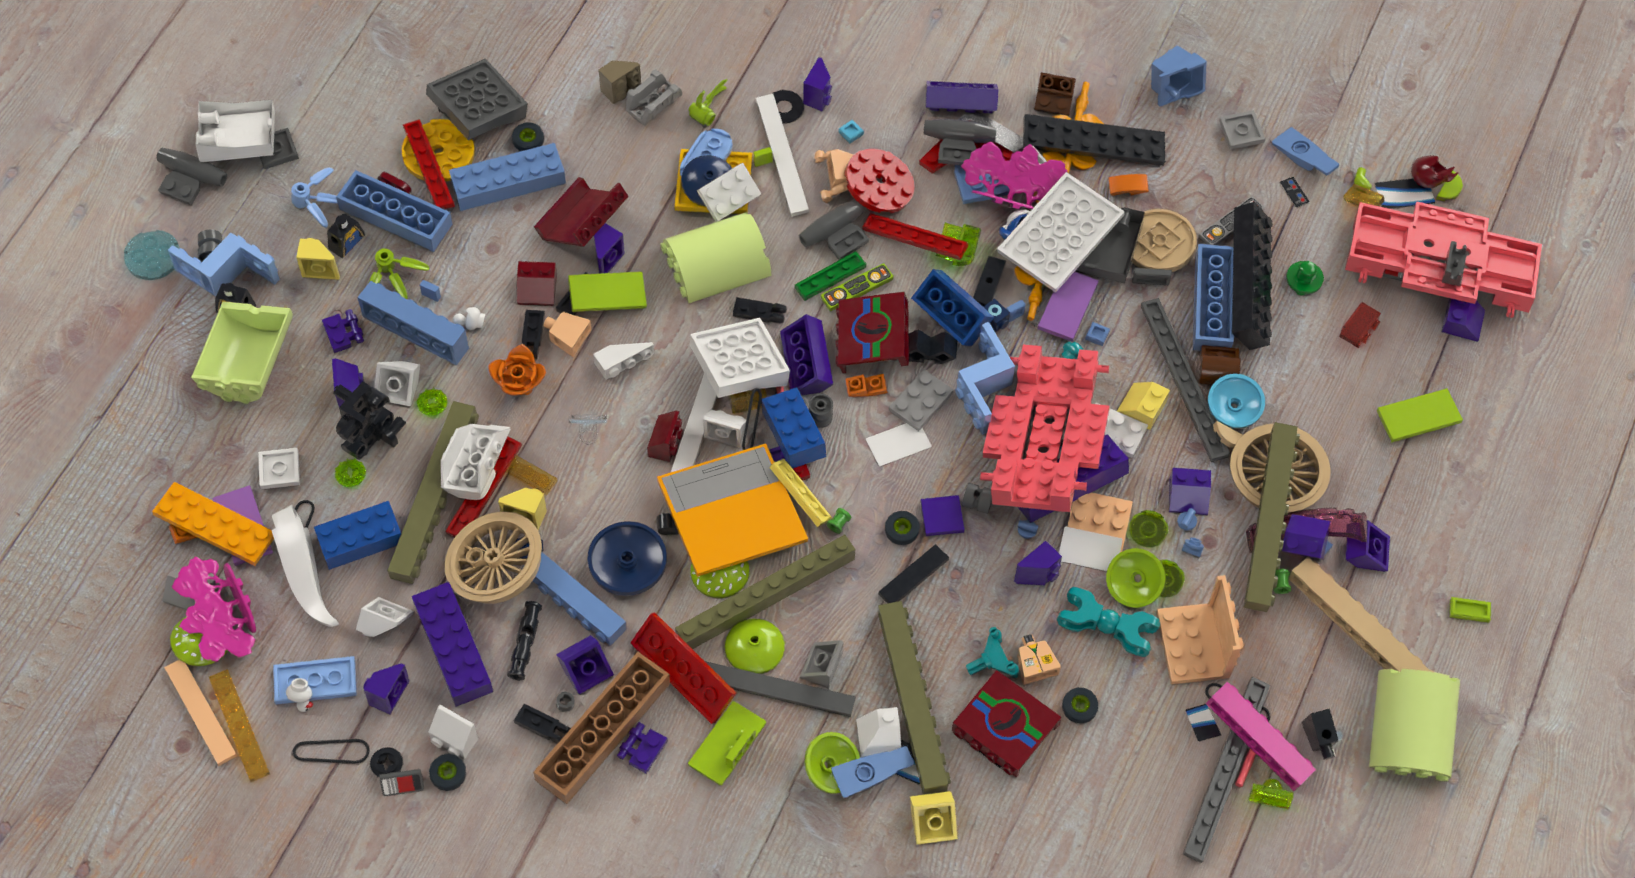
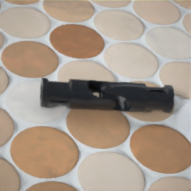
M535 601L525 602L526 610L520 621L516 638L517 646L513 650L511 669L507 673V676L513 680L520 681L525 679V668L529 664L531 656L530 647L534 643L539 623L537 618L539 611L542 610V605ZM523 631H528L532 634V637L527 633H524L522 635H520V633Z

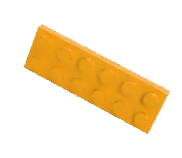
M173 482L152 511L154 516L256 566L274 540L270 529L176 482Z

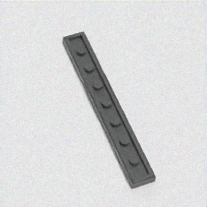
M705 661L733 690L847 717L852 715L856 696Z

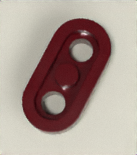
M382 172L377 178L379 181L408 194L412 192L411 187L406 182L387 172Z

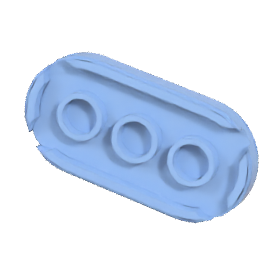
M717 128L711 129V131H703L681 162L680 176L682 177L685 166L699 156L711 155L726 161L733 148L730 135L726 131Z

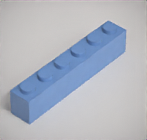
M541 552L540 567L532 582L538 585L539 590L543 594H549L556 605L567 609V613L572 618L579 619L586 630H592L599 641L602 643L606 642L611 646L627 630L626 621Z

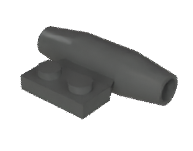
M953 119L925 120L923 135L943 140L940 144L938 163L962 165L964 160L970 159L971 152L976 150L974 143L995 142L997 128L972 121Z
M160 148L157 153V161L173 170L165 176L158 191L192 206L200 192V182L222 187L227 181L226 172L210 162H200L198 157L167 148Z
M855 199L837 206L816 219L799 234L801 243L805 247H809L827 239L829 249L838 260L848 256L869 242V238L862 229L852 223L866 211V207L862 206Z

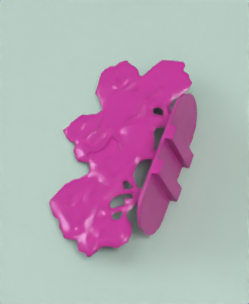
M988 142L981 148L971 152L970 159L964 160L961 165L966 172L965 181L968 185L975 186L982 182L987 188L985 193L973 190L972 193L992 198L991 202L1010 203L1009 207L1020 209V206L1033 209L1034 207L1031 206V203L1035 200L1040 201L1067 172L1062 161L1050 159L1039 164L1038 152L1031 144L1024 147L1022 152L1017 151L1013 153L1011 160L1005 161L1001 150L993 142ZM985 174H990L992 178L991 185L990 181H986ZM980 175L983 177V181L979 180ZM999 179V182L994 184L995 180ZM1000 184L1008 186L1010 191L1007 199L995 196L994 187ZM1034 191L1038 192L1037 196H1033ZM1026 193L1027 203L1022 204L1012 201L1013 194Z
M195 556L193 559H190L188 566L181 568L178 578L175 579L172 585V589L181 596L195 600V605L188 607L185 613L187 617L181 621L179 627L190 634H203L198 646L201 656L206 660L218 662L224 656L226 650L237 657L251 654V648L254 646L255 639L252 635L245 633L242 627L246 623L250 632L255 633L256 625L250 610L251 600L248 595L244 596L242 592L243 583L241 578L236 579L230 565L225 563L224 574L226 580H222L216 575L219 570L217 561L213 559L201 560ZM209 573H213L214 576L211 577V576H208V574H209ZM207 580H216L215 582L220 584L213 586L208 584ZM229 586L235 600L224 601L220 595L222 588ZM233 605H238L243 618H234L232 616ZM238 624L237 629H232L233 626Z

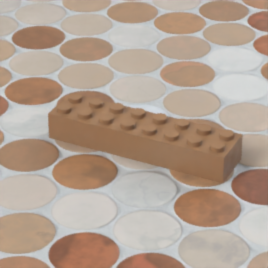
M637 652L534 770L535 781L565 804H568L629 733L632 727L635 726L670 685L669 674Z

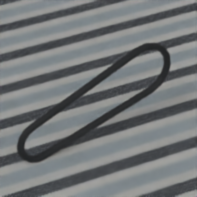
M362 739L303 741L297 743L293 748V756L300 761L351 764L365 761L370 752L369 745ZM361 742L366 746L367 750L366 755L356 761L301 758L296 755V748L304 744Z

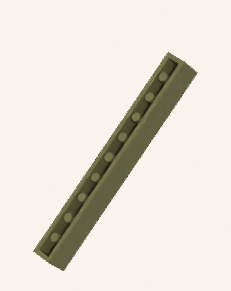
M456 401L452 402L387 571L391 579L413 584L415 578L419 577L421 562L427 556V546L433 540L434 528L440 522V512L447 503L446 496L448 492L441 488L442 455L446 451L456 428L477 424L479 414H477L475 406Z
M1274 422L1271 429L1243 608L1267 612L1269 607L1274 605L1275 595L1272 594L1273 588H1276L1278 582L1275 572L1280 567L1281 558H1278V552L1282 551L1284 540L1280 539L1281 533L1284 534L1286 529V522H1283L1289 510V504H1286V500L1290 498L1292 487L1289 486V480H1293L1294 469L1291 467L1292 462L1295 463L1297 451H1294L1295 445H1298L1300 434L1297 433L1298 426Z
M844 534L675 627V633L694 649L734 627L739 622L756 615L855 560V548Z
M902 601L878 605V617L922 794L947 792L951 779L949 772H945L944 765H946L945 755L940 753L939 750L941 740L939 734H935L936 720L930 714V709H932L931 700L929 697L926 698L925 695L927 685L925 679H921L922 665L916 659L918 651L916 643H912L911 640L913 630L912 626L907 624L906 619H909L907 608H903Z

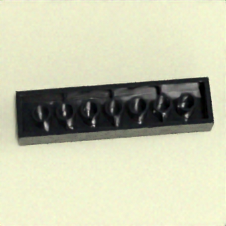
M1255 202L1234 208L1232 334L1249 350L1269 346L1270 337L1272 336L1270 321H1272L1270 305H1272L1271 243L1273 239L1271 227L1273 223L1272 219Z

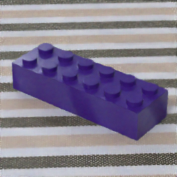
M1108 434L1104 437L1099 469L1079 467L1076 482H1087L1086 491L1074 490L1073 501L1129 474V458ZM1018 507L1030 523L1054 512L1052 510Z
M447 582L413 595L414 607L455 707L493 693L490 678L450 583Z

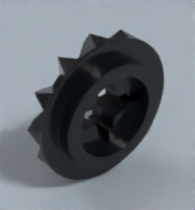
M390 747L377 750L370 760V768L377 778L381 774L401 772L403 758L400 752ZM388 757L390 763L393 764L389 765L387 770H385L384 765H382V763H385Z

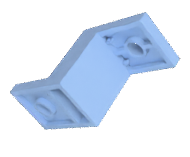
M232 233L203 262L196 257H190L182 248L178 249L172 245L168 249L174 269L214 296L217 295L221 284L232 283L246 267L274 285L280 280L274 263L275 260L271 255H265L257 246L248 244L244 238Z
M989 322L982 324L980 342L978 343L980 351L986 354L987 359L960 370L956 380L957 388L955 389L957 397L964 402L965 411L967 414H971L975 428L979 429L982 435L987 433L992 416L983 397L1011 386L1015 365Z

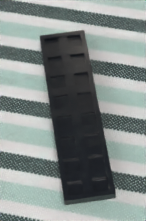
M1031 114L1024 115L1023 148L1031 144L1036 150L1161 166L1165 164V132Z

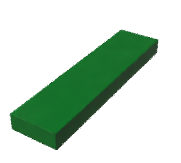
M855 251L796 283L794 288L803 300L806 301L866 268V263L858 252Z

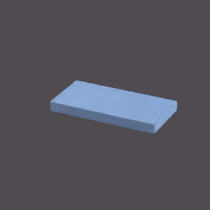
M354 656L273 665L275 705L295 703L287 698L286 690L291 685V682L297 678L305 679L308 682V686L312 690V697L309 701L357 696Z

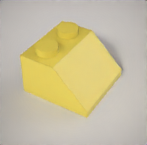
M300 238L296 258L302 277L339 280L340 276L336 261L330 251L317 239Z
M1154 382L1133 383L1117 412L1147 424V429L1151 430L1167 402L1170 390Z
M523 488L501 497L498 501L500 512L520 514L529 519L539 530L547 512L544 493L540 490Z
M951 791L910 796L912 821L917 844L958 839L955 801Z

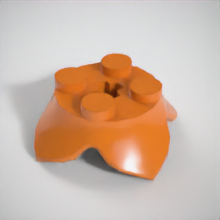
M523 344L513 348L506 360L497 359L488 365L492 379L500 385L504 393L509 395L531 394L532 389L540 384L546 375L544 366L535 363L531 350Z

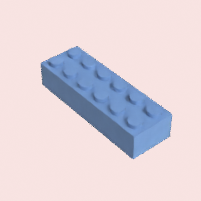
M555 143L449 170L460 211L566 184L565 172Z
M357 170L354 171L336 196L340 210L433 252L453 225L449 211Z
M1198 244L1195 255L1193 350L1200 351L1201 345L1232 348L1234 342V335L1232 334L1233 247Z
M370 281L358 296L364 318L456 366L469 350L466 331L463 326L450 322L442 315L434 314L429 308H423L413 300L403 298L395 291L387 290L380 283L376 284Z

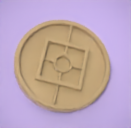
M1166 209L1144 211V223L1132 263L1139 268L1172 270V272L1186 266L1193 258L1197 246V235L1192 224L1185 217L1174 211Z

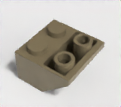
M612 60L598 69L600 91L613 104L623 100L629 90H634L641 84V71L638 62Z

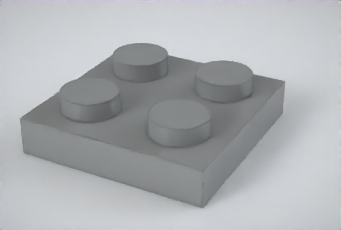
M1254 110L1220 117L1219 122L1230 150L1265 142L1264 134Z

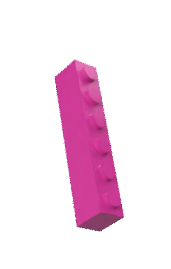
M1226 682L1206 702L1293 791L1302 785L1316 770L1307 758H1304L1297 748L1289 743L1282 733L1268 722L1264 715L1254 709L1253 704L1249 700L1244 699L1239 694L1235 686Z

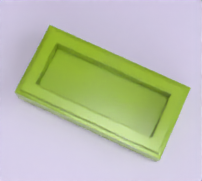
M1451 597L1449 617L1489 623L1491 620V602Z

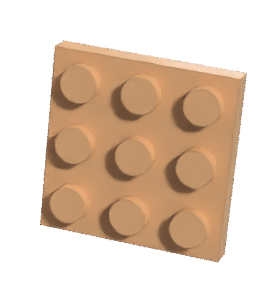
M1092 492L1085 494L1073 501L1067 527L1122 538L1120 550L1122 552L1133 501Z

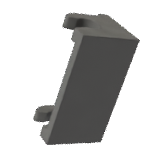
M1451 241L1447 252L1442 283L1461 286L1467 246L1463 245L1462 249H1457V242Z

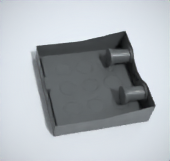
M486 58L427 84L426 95L467 140L498 126L526 118L528 103Z
M1126 207L1120 208L1125 211L1124 216L1075 272L1125 284L1143 227L1145 212Z

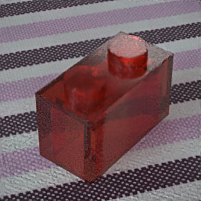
M1361 302L1343 326L1339 337L1359 348L1362 343H1367L1371 337L1370 332L1372 330L1376 331L1380 325L1379 317L1381 313Z

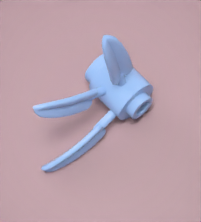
M330 167L311 176L309 184L299 182L295 183L291 188V201L293 205L297 208H305L307 206L309 212L325 228H327L328 222L316 203H310V199L338 204L336 195L318 193L317 196L310 195L309 187L313 184L317 185L333 172V169Z

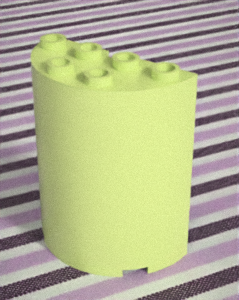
M747 212L663 239V243H660L663 254L666 253L668 256L667 263L669 268H673L675 271L673 272L676 283L681 285V295L683 298L686 297L688 303L772 276L769 258L765 256L763 251L766 246L754 218Z
M222 302L191 377L197 383V387L220 396L227 402L234 400L248 404L260 399L292 321L293 313L291 309L263 305L260 308H256L251 304Z
M1393 669L1379 670L1369 767L1375 768L1374 771L1386 773L1387 770H1393L1397 775L1406 776L1407 773L1410 774L1412 772L1416 773L1415 777L1418 778L1435 776L1438 781H1448V779H1451L1460 680L1458 678H1450L1449 675L1422 670L1401 669V672Z

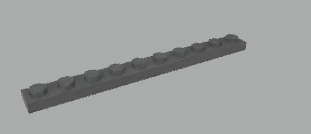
M1156 298L1142 302L1141 309L1210 461L1215 462L1228 458L1230 455L1229 450L1220 441L1221 438L1218 433L1214 432L1213 424L1215 420L1209 410L1208 404L1160 299Z
M1251 677L1246 687L1243 698L1249 700L1253 704L1254 709L1259 713L1270 685ZM1230 729L1183 851V855L1199 863L1204 861L1248 746L1232 729Z

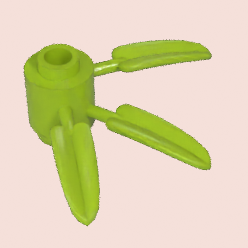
M722 80L706 96V100L702 103L703 95L705 94L703 90L698 95L696 103L693 102L688 109L689 116L702 125L710 126L716 114L713 113L709 106L714 96L727 89L723 85L728 80Z
M384 248L377 251L375 255L378 272L372 273L369 282L380 283L382 279L381 272L390 273L389 279L395 290L403 298L407 299V291L399 274L392 271L395 267V262L400 263V266L428 271L430 268L424 262L408 257H402L401 260L394 259L393 252Z

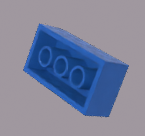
M932 269L911 297L913 301L963 346H973L980 337L982 324L990 323L994 318L992 314L942 270Z
M797 387L761 399L762 413L781 448L784 458L792 469L826 457L825 441Z
M389 501L314 526L329 570L397 546L401 537V531Z

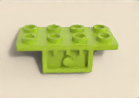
M733 701L690 759L688 765L722 786L764 728L766 720Z

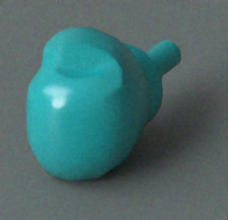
M1067 342L1063 346L1064 352L1061 355L1063 358L1077 359L1079 349L1083 350V348L1077 342Z

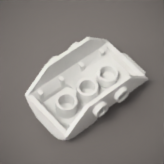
M469 424L456 428L446 451L442 455L441 488L458 498L480 500L485 497L495 478L494 466L510 432V427Z

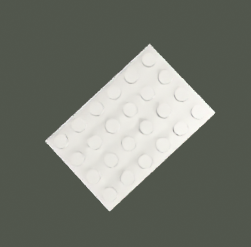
M1066 172L997 248V252L1056 293L1121 220L1125 211Z

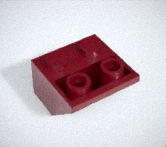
M680 411L658 415L647 447L648 457L670 462L672 456L676 455L678 445H676L677 440H681L683 435V429L681 428L683 420L680 419Z

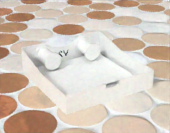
M273 100L244 103L199 101L198 132L196 133V149L199 161L210 162L273 155L275 121Z
M760 318L690 334L689 345L718 398L755 388L761 389L788 385L790 370Z

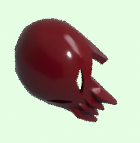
M1434 155L1417 158L1411 167V175L1414 181L1424 188H1435L1444 182H1451L1458 172L1453 174L1452 171L1455 167L1447 169L1439 163V157Z

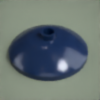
M704 155L694 158L685 166L682 172L681 185L684 193L694 203L706 206L697 190L725 174L732 167L725 160L716 156Z

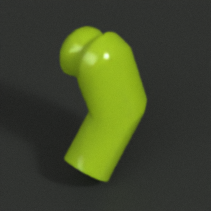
M1359 167L1355 175L1354 184L1360 190L1368 192L1371 190L1372 185L1365 178L1366 169Z

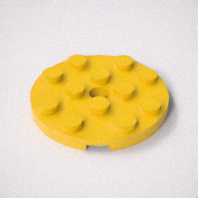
M433 119L429 123L422 125L433 152L438 148L443 149L440 153L435 154L434 152L445 182L451 180L449 170L472 164L475 155L474 142L472 139L467 140L450 120ZM406 136L402 144L403 162L413 176L425 181Z

